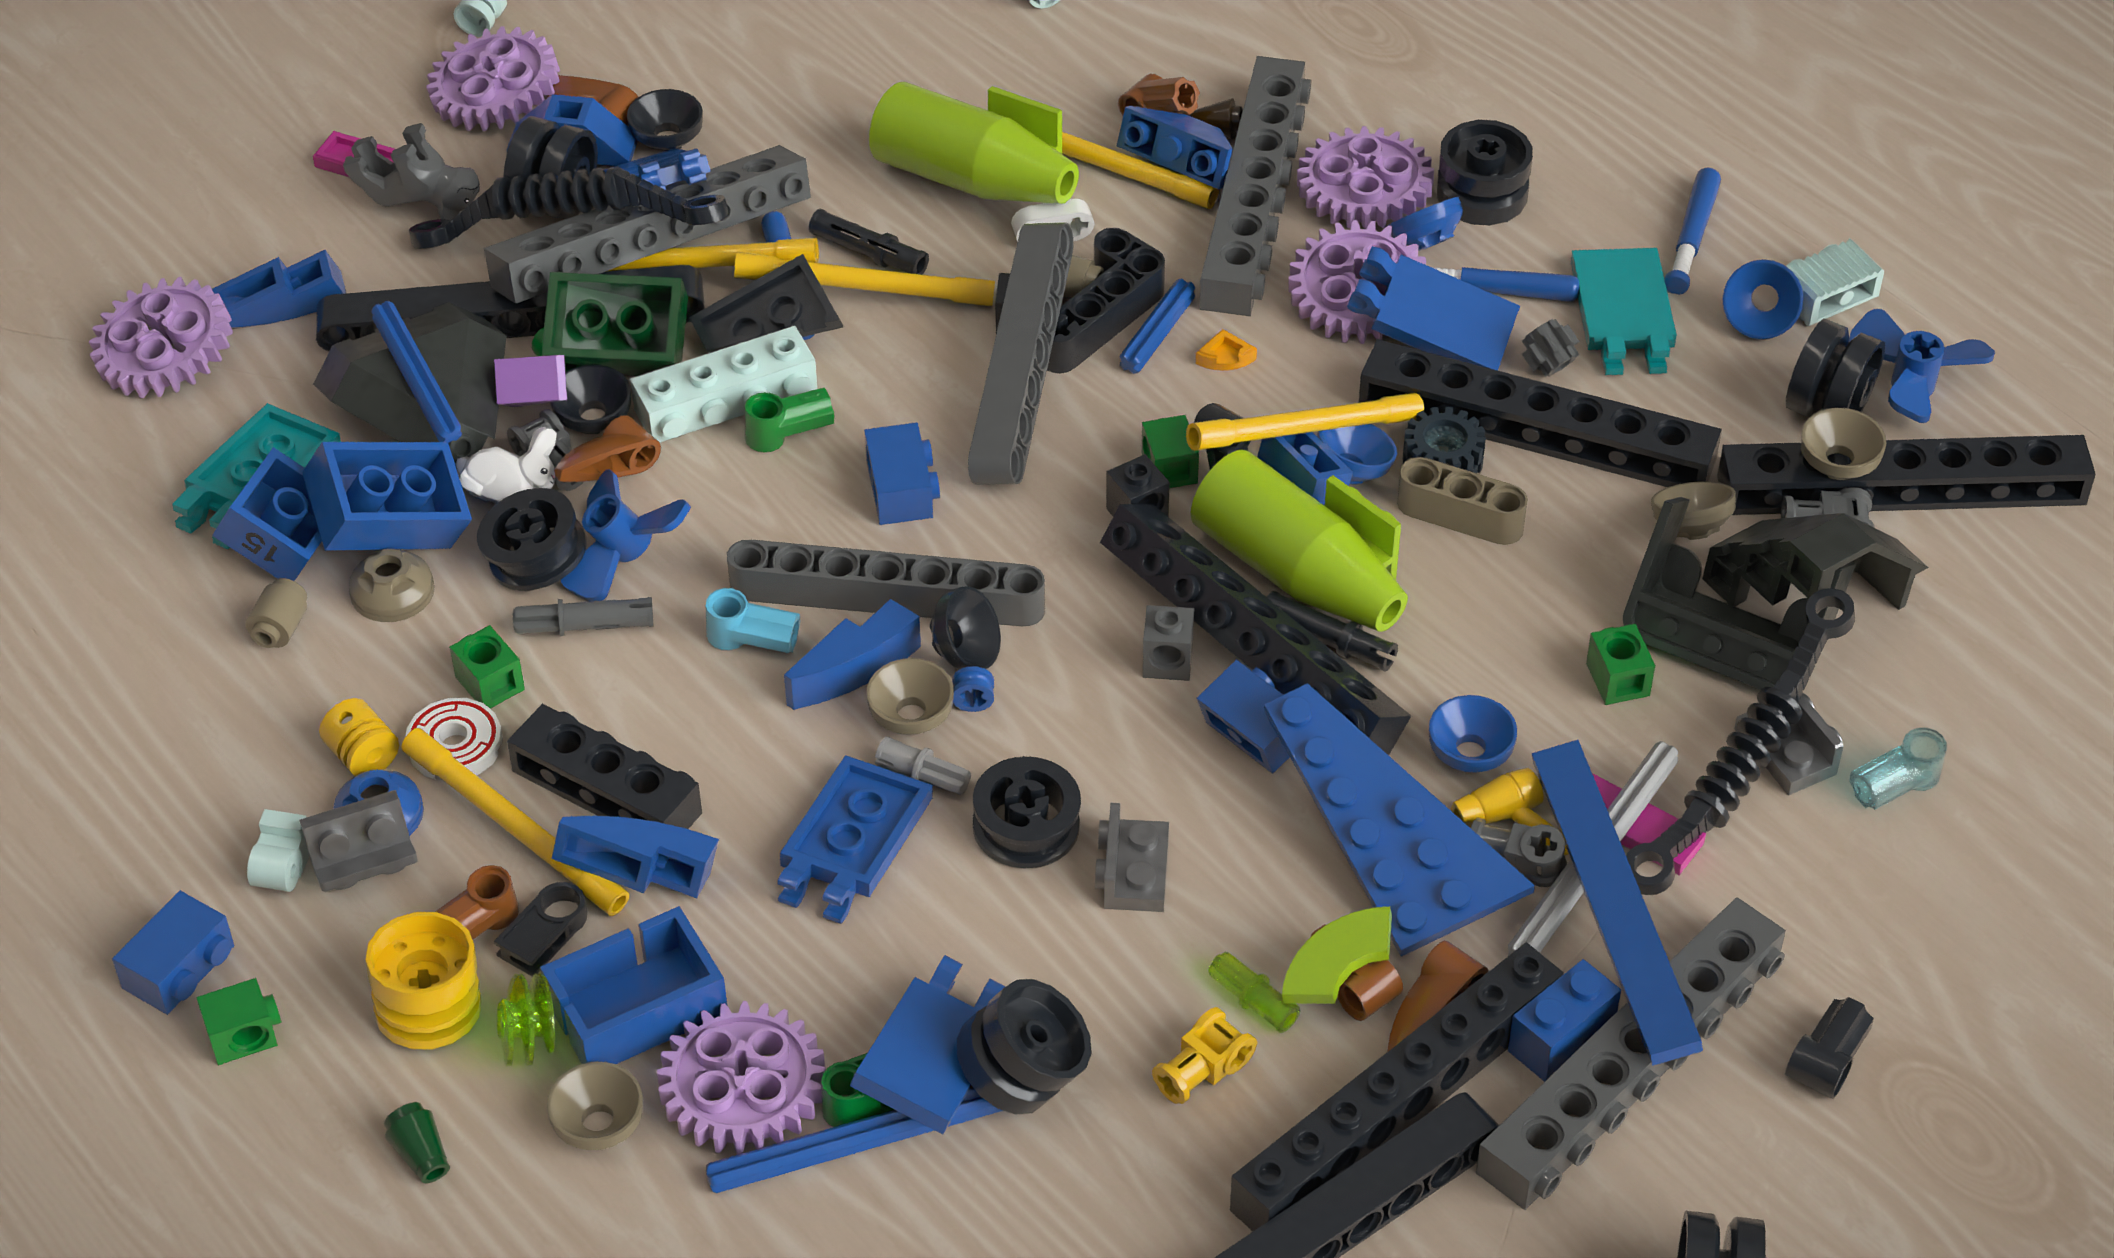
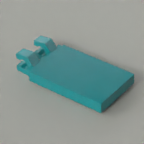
M1658 248L1572 250L1571 268L1573 276H1576L1579 280V294L1577 298L1587 349L1601 350L1605 375H1623L1624 366L1622 359L1626 357V349L1641 348L1645 350L1649 374L1667 373L1668 366L1665 357H1669L1670 348L1675 347L1677 333Z
M267 403L184 480L186 490L172 504L173 511L183 515L175 520L176 528L190 534L206 522L209 509L216 511V513L209 519L210 527L216 529L230 506L273 447L305 468L322 442H341L340 433ZM212 536L213 544L227 550L230 548Z

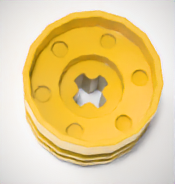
M413 912L392 919L376 931L368 943L365 961L368 980L372 989L371 998L374 1004V1016L380 1032L393 1043L410 1049H436L453 1044L469 1033L480 1017L482 1002L479 979L476 974L475 945L469 930L455 918L438 912Z

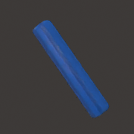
M1181 278L1172 284L1120 354V367L1123 370H1129L1133 374L1141 371L1195 298V285L1192 282H1186Z

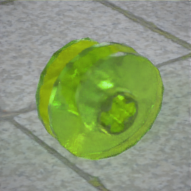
M535 973L530 980L529 987L523 974H514L510 979L506 998H502L501 1002L498 1003L497 1033L498 1037L501 1038L506 1067L512 1066L516 1038H521L524 1059L527 1066L533 1065L537 1037H542L548 1053L554 1052V1009L548 980L543 973Z

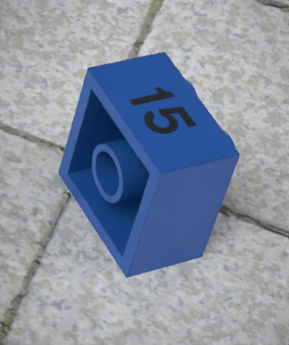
M273 447L212 534L213 537L277 579L286 578L295 581L322 542L302 474L304 467Z

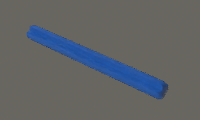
M970 1088L948 1127L1003 1110L994 1107L982 1098L974 1088ZM892 1110L710 1162L706 1165V1176L712 1192L720 1193L935 1130L897 1110Z

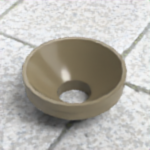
M1847 408L1825 409L1815 413L1806 421L1801 434V451L1804 458L1816 470L1836 480L1861 477L1876 469L1881 462L1887 444L1886 435L1882 427L1874 419L1864 413ZM1835 453L1843 454L1849 457L1852 463L1848 465L1834 464L1827 459V456Z
M1717 482L1678 484L1659 491L1651 499V506L1656 520H1658L1664 501L1678 497L1690 500L1677 537H1685L1689 540L1708 538L1709 535L1719 532L1720 526L1731 517L1736 508L1735 490L1729 485Z
M383 549L368 556L356 566L349 581L351 602L356 611L362 616L378 622H397L415 616L430 603L435 588L433 576L427 563L416 554L397 549ZM387 563H394L401 567L396 574L391 576H380L375 573L378 567Z
M907 658L892 661L877 670L867 686V703L872 717L885 729L899 734H920L936 728L950 714L954 700L953 683L950 676L937 664L924 659ZM907 705H917L923 708L925 713L917 719L909 720L902 718L898 711Z
M589 1062L566 1071L557 1079L548 1095L547 1111L553 1129L564 1142L579 1149L602 1150L623 1142L633 1134L642 1117L643 1094L640 1084L634 1075L625 1068L613 1063ZM594 1112H606L614 1118L608 1128L600 1131L589 1130L583 1125L586 1117Z

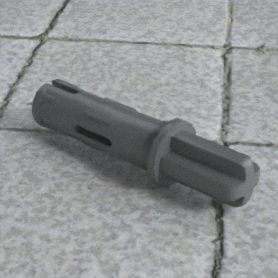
M652 597L563 603V599H558V604L517 606L513 609L512 614L513 628L518 634L560 631V636H565V631L599 630L638 626L654 627Z

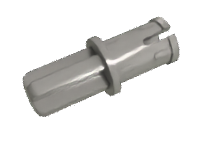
M885 737L880 742L876 751V766L893 770L922 782H928L959 795L966 791L971 779L969 770L934 757L933 750L930 748L920 750L894 740L891 737Z

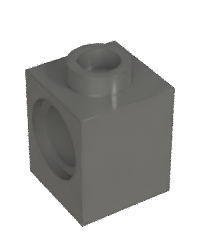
M1147 605L1143 637V678L1190 681L1194 608Z

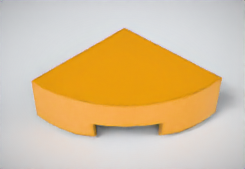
M1222 329L1196 352L1195 364L1212 370L1239 369L1257 359V348Z

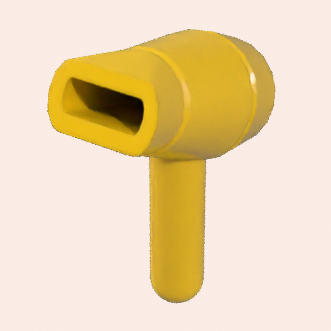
M1522 768L1502 774L1470 794L1454 801L1450 808L1470 828L1476 818L1485 819L1486 824L1511 818L1518 824L1531 827L1537 825H1550L1554 827L1531 810L1543 803L1544 793L1539 778L1530 768ZM1546 838V845L1550 846V839ZM1565 845L1564 855H1568L1569 853Z

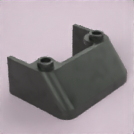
M1678 497L1664 501L1623 613L1624 626L1636 624L1647 645L1758 689L1774 687L1776 682L1780 680L1781 675L1786 671L1789 661L1792 659L1794 651L1798 647L1799 641L1807 627L1806 603L1808 598H1801L1793 602L1788 607L1782 623L1779 624L1738 607L1732 608L1725 602L1697 592L1696 589L1702 575L1701 562L1693 551L1674 543L1690 500ZM1849 562L1835 570L1830 588L1846 592L1856 563ZM1826 607L1818 612L1817 615L1825 620H1834L1839 608Z

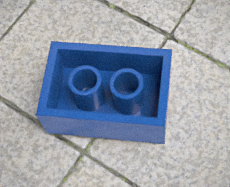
M322 442L302 472L325 551L451 549L472 520L449 443Z

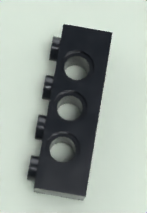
M542 703L507 740L512 772L597 816L634 818L689 829L702 814L699 783L689 774L683 771H674L657 762L648 753L635 751L617 742L609 733L596 731L578 722L568 712H559Z

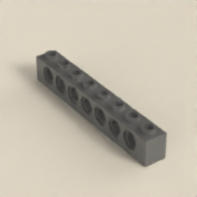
M1264 56L1256 57L1201 275L1200 310L1251 317L1254 300L1263 299L1266 275L1261 274V271H1269L1272 245H1268V242H1276L1279 217L1275 216V213H1283L1286 188L1281 187L1282 185L1289 186L1292 173V161L1288 160V157L1296 158L1299 133L1294 132L1295 130L1302 131L1305 106H1301V103L1308 104L1310 99L1312 80L1305 79L1304 61Z
M778 145L710 169L711 172L705 173L707 179L688 185L686 181L682 180L665 186L667 191L687 201L701 196L723 195L726 199L729 214L726 218L714 223L689 225L642 205L629 206L621 210H614L609 205L605 211L599 212L594 209L591 212L583 213L485 247L484 252L490 286L509 300L518 303L548 292L550 272L599 274L811 198L806 158Z
M1738 897L1723 909L1670 961L1699 1036L1704 1039L1710 1038L1716 1032L1723 1020V1015L1732 1006L1738 1009L1748 1000L1754 989V984L1762 976L1768 979L1776 973L1785 957L1781 949L1786 930ZM1627 1002L1480 1144L1476 1174L1524 1210L1539 1196L1543 1199L1548 1198L1558 1187L1563 1173L1572 1164L1580 1166L1593 1151L1596 1140L1605 1131L1609 1134L1615 1132L1625 1120L1628 1109L1637 1100L1641 1102L1646 1101L1656 1090L1660 1077L1669 1068L1674 1071L1680 1068L1688 1056L1652 1066ZM1567 1114H1573L1579 1117H1571ZM1534 1146L1544 1147L1546 1150L1537 1149Z

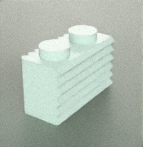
M1850 238L1846 243L1842 241L1839 246L1837 244L1828 245L1819 254L1814 253L1812 257L1807 256L1805 260L1795 259L1786 265L1797 276L1803 289L1804 301L1799 317L1801 321L1805 322L1806 326L1813 325L1823 318H1829L1879 296L1884 270Z

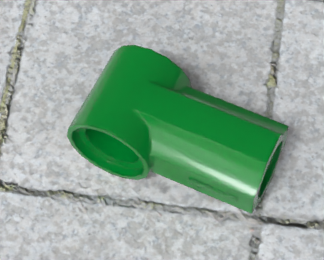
M825 387L785 398H780L773 393L766 392L752 395L745 403L746 444L758 452H772L784 444L786 436L834 424V410L831 398Z

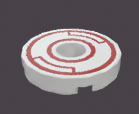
M447 698L431 703L415 714L406 729L407 736L413 729L421 728L448 749L456 760L475 775L481 774L493 765L498 757V749L502 745L503 739L501 725L495 712L484 703L469 698ZM453 735L466 737L465 740L456 745L443 743L446 738ZM409 757L414 768L424 776L436 780L435 775L429 773Z

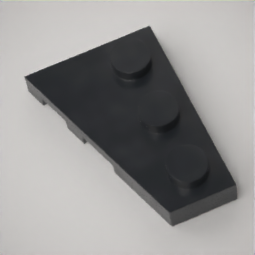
M803 254L689 317L708 353L792 326H796L802 337L844 327Z

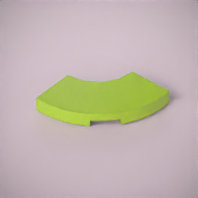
M1390 906L1363 909L1347 914L1325 925L1311 936L1299 949L1287 970L1282 989L1283 1002L1335 1004L1340 986L1352 972L1371 962L1389 960L1392 923Z

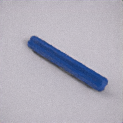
M385 301L381 305L376 304L371 311L373 314L372 319L438 441L450 443L451 441L458 440L462 435L460 431L461 425L395 305L390 301Z

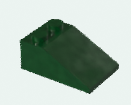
M550 272L542 356L564 355L565 363L579 366L603 365L616 369L622 374L635 377L681 363L688 295L682 278Z

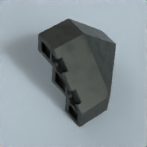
M448 302L434 307L433 311L413 319L407 317L402 320L461 425V437L449 443L456 466L458 458L471 457L479 450H482L488 437L495 439L499 405L497 404L494 359H504L507 336L486 319ZM378 328L375 329V333L353 341L347 339L332 346L313 383L332 403L400 442H439Z
M1845 513L1761 520L1710 547L1702 580L1732 608L1747 600L1750 586L1773 606L1787 598L1791 583L1809 599L1815 592L1831 587L1835 570L1849 562H1854L1856 566L1853 572L1860 574L1900 610L1906 606L1915 575L1929 567L1898 539Z

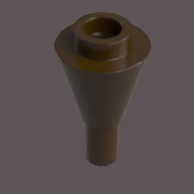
M1231 98L1196 109L1188 116L1220 128L1226 138L1234 140L1243 109L1242 106H1236L1234 99Z

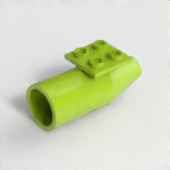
M908 82L894 84L878 102L870 124L869 146L873 157L882 163L982 199L1064 204L1075 192L1079 179V170L1074 162L1062 155L1061 109L992 86L987 90L988 110Z
M1237 450L1228 454L1215 464L1202 480L1191 505L1190 513L1193 524L1295 600L1349 621H1354L1378 632L1386 631L1400 618L1408 601L1407 594L1396 581L1401 523L1391 513L1381 510L1363 497L1357 489L1346 485L1334 475L1326 479L1324 506L1247 450Z

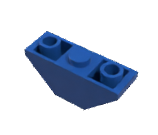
M552 94L516 122L506 149L508 151L513 135L520 124L530 116L555 121L560 128L564 125H570L591 130L596 138L598 149L597 164L617 166L631 162L638 140L634 138L630 128L595 99Z
M1134 106L1125 107L1116 145L1119 148L1216 189H1222L1224 186L1233 150L1220 128L1185 114Z

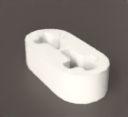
M1069 199L1064 204L1043 203L1027 206L1016 212L1011 222L1017 242L1021 227L1024 224L1068 223L1072 229L1073 241L1085 238L1094 228V220L1089 206L1081 199Z

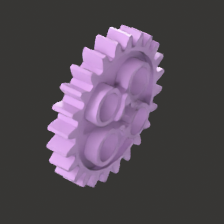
M501 26L497 33L493 35L490 34L488 29H484L482 37L478 39L474 35L469 34V42L465 45L460 42H454L456 51H443L441 54L444 61L433 62L432 65L435 72L427 75L430 84L426 85L430 100L435 112H439L443 121L450 119L453 127H457L464 122L467 131H470L476 124H480L482 131H486L490 123L496 122L498 128L502 129L507 119H511L514 123L518 122L519 114H528L532 111L533 105H539L545 100L543 95L554 94L553 84L559 83L557 73L560 72V67L552 45H547L544 36L536 38L533 30L522 35L520 27H516L510 34H507L504 26Z
M1362 126L1359 134H1354L1349 127L1345 128V136L1342 137L1334 132H1330L1329 142L1319 138L1316 139L1315 148L1307 147L1305 149V157H1300L1299 169H1297L1299 197L1306 198V208L1316 207L1317 217L1331 214V224L1344 219L1346 220L1347 228H1351L1353 220L1362 222L1363 228L1366 229L1371 221H1375L1380 227L1386 228L1387 219L1397 221L1402 218V214L1410 215L1416 212V207H1426V198L1432 196L1434 168H1431L1432 159L1431 157H1424V147L1413 148V138L1402 142L1399 141L1400 132L1398 131L1389 137L1384 136V128L1382 127L1375 134L1369 133L1366 126Z
M1353 220L1351 230H1345L1338 222L1335 223L1334 234H1330L1321 228L1319 229V241L1307 237L1306 250L1297 249L1296 262H1290L1289 292H1291L1292 306H1299L1300 319L1310 317V329L1314 330L1324 325L1326 338L1331 337L1338 331L1341 332L1342 342L1344 343L1348 341L1351 334H1357L1360 344L1365 343L1366 335L1370 333L1376 339L1382 340L1383 334L1371 329L1374 318L1354 313L1347 308L1350 296L1355 291L1359 279H1364L1359 273L1372 246L1385 250L1395 263L1400 254L1426 265V258L1418 256V245L1406 246L1407 235L1405 233L1395 238L1391 237L1392 226L1388 225L1382 232L1376 231L1375 221H1371L1366 229H1360L1358 221ZM1370 281L1384 296L1387 286Z
M178 277L172 286H168L165 278H161L157 288L151 289L147 282L143 283L142 293L138 295L128 290V301L125 303L114 300L112 304L116 311L114 313L103 312L100 314L105 324L93 326L92 329L96 337L89 340V344L93 349L90 357L102 380H107L111 389L114 390L120 387L126 396L136 389L140 398H144L150 389H154L157 397H161L165 387L171 386L175 393L180 390V382L184 380L192 385L196 384L194 374L198 371L203 374L211 373L207 366L209 361H222L218 350L230 347L226 337L233 334L229 324L232 319L220 295L214 294L209 285L201 288L198 280L194 279L186 286L182 277Z
M747 1001L742 1002L739 1013H731L729 1007L724 1003L721 1004L720 1017L714 1018L707 1011H701L702 1025L698 1027L691 1022L685 1021L683 1023L685 1038L671 1035V1051L661 1052L662 1068L657 1069L661 1105H665L667 1120L669 1122L677 1121L681 1136L694 1131L696 1146L700 1147L709 1138L714 1139L715 1153H720L727 1142L734 1143L735 1151L738 1155L743 1153L745 1144L753 1142L756 1149L763 1148L764 1139L769 1137L776 1143L784 1142L783 1130L788 1129L793 1133L800 1134L802 1132L800 1117L811 1120L815 1118L814 1103H822L821 1081L826 1070L823 1049H818L815 1033L805 1035V1025L802 1019L789 1025L788 1010L783 1009L773 1018L769 1016L768 1003H764L757 1013H750ZM768 1054H775V1055H773V1056H768V1057L764 1056V1055H768ZM765 1097H773L772 1099H769V1100H761L762 1098H765ZM712 1098H721L719 1100L710 1101V1099Z

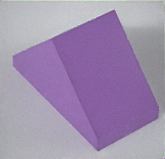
M564 355L494 359L498 405L523 407L567 400Z

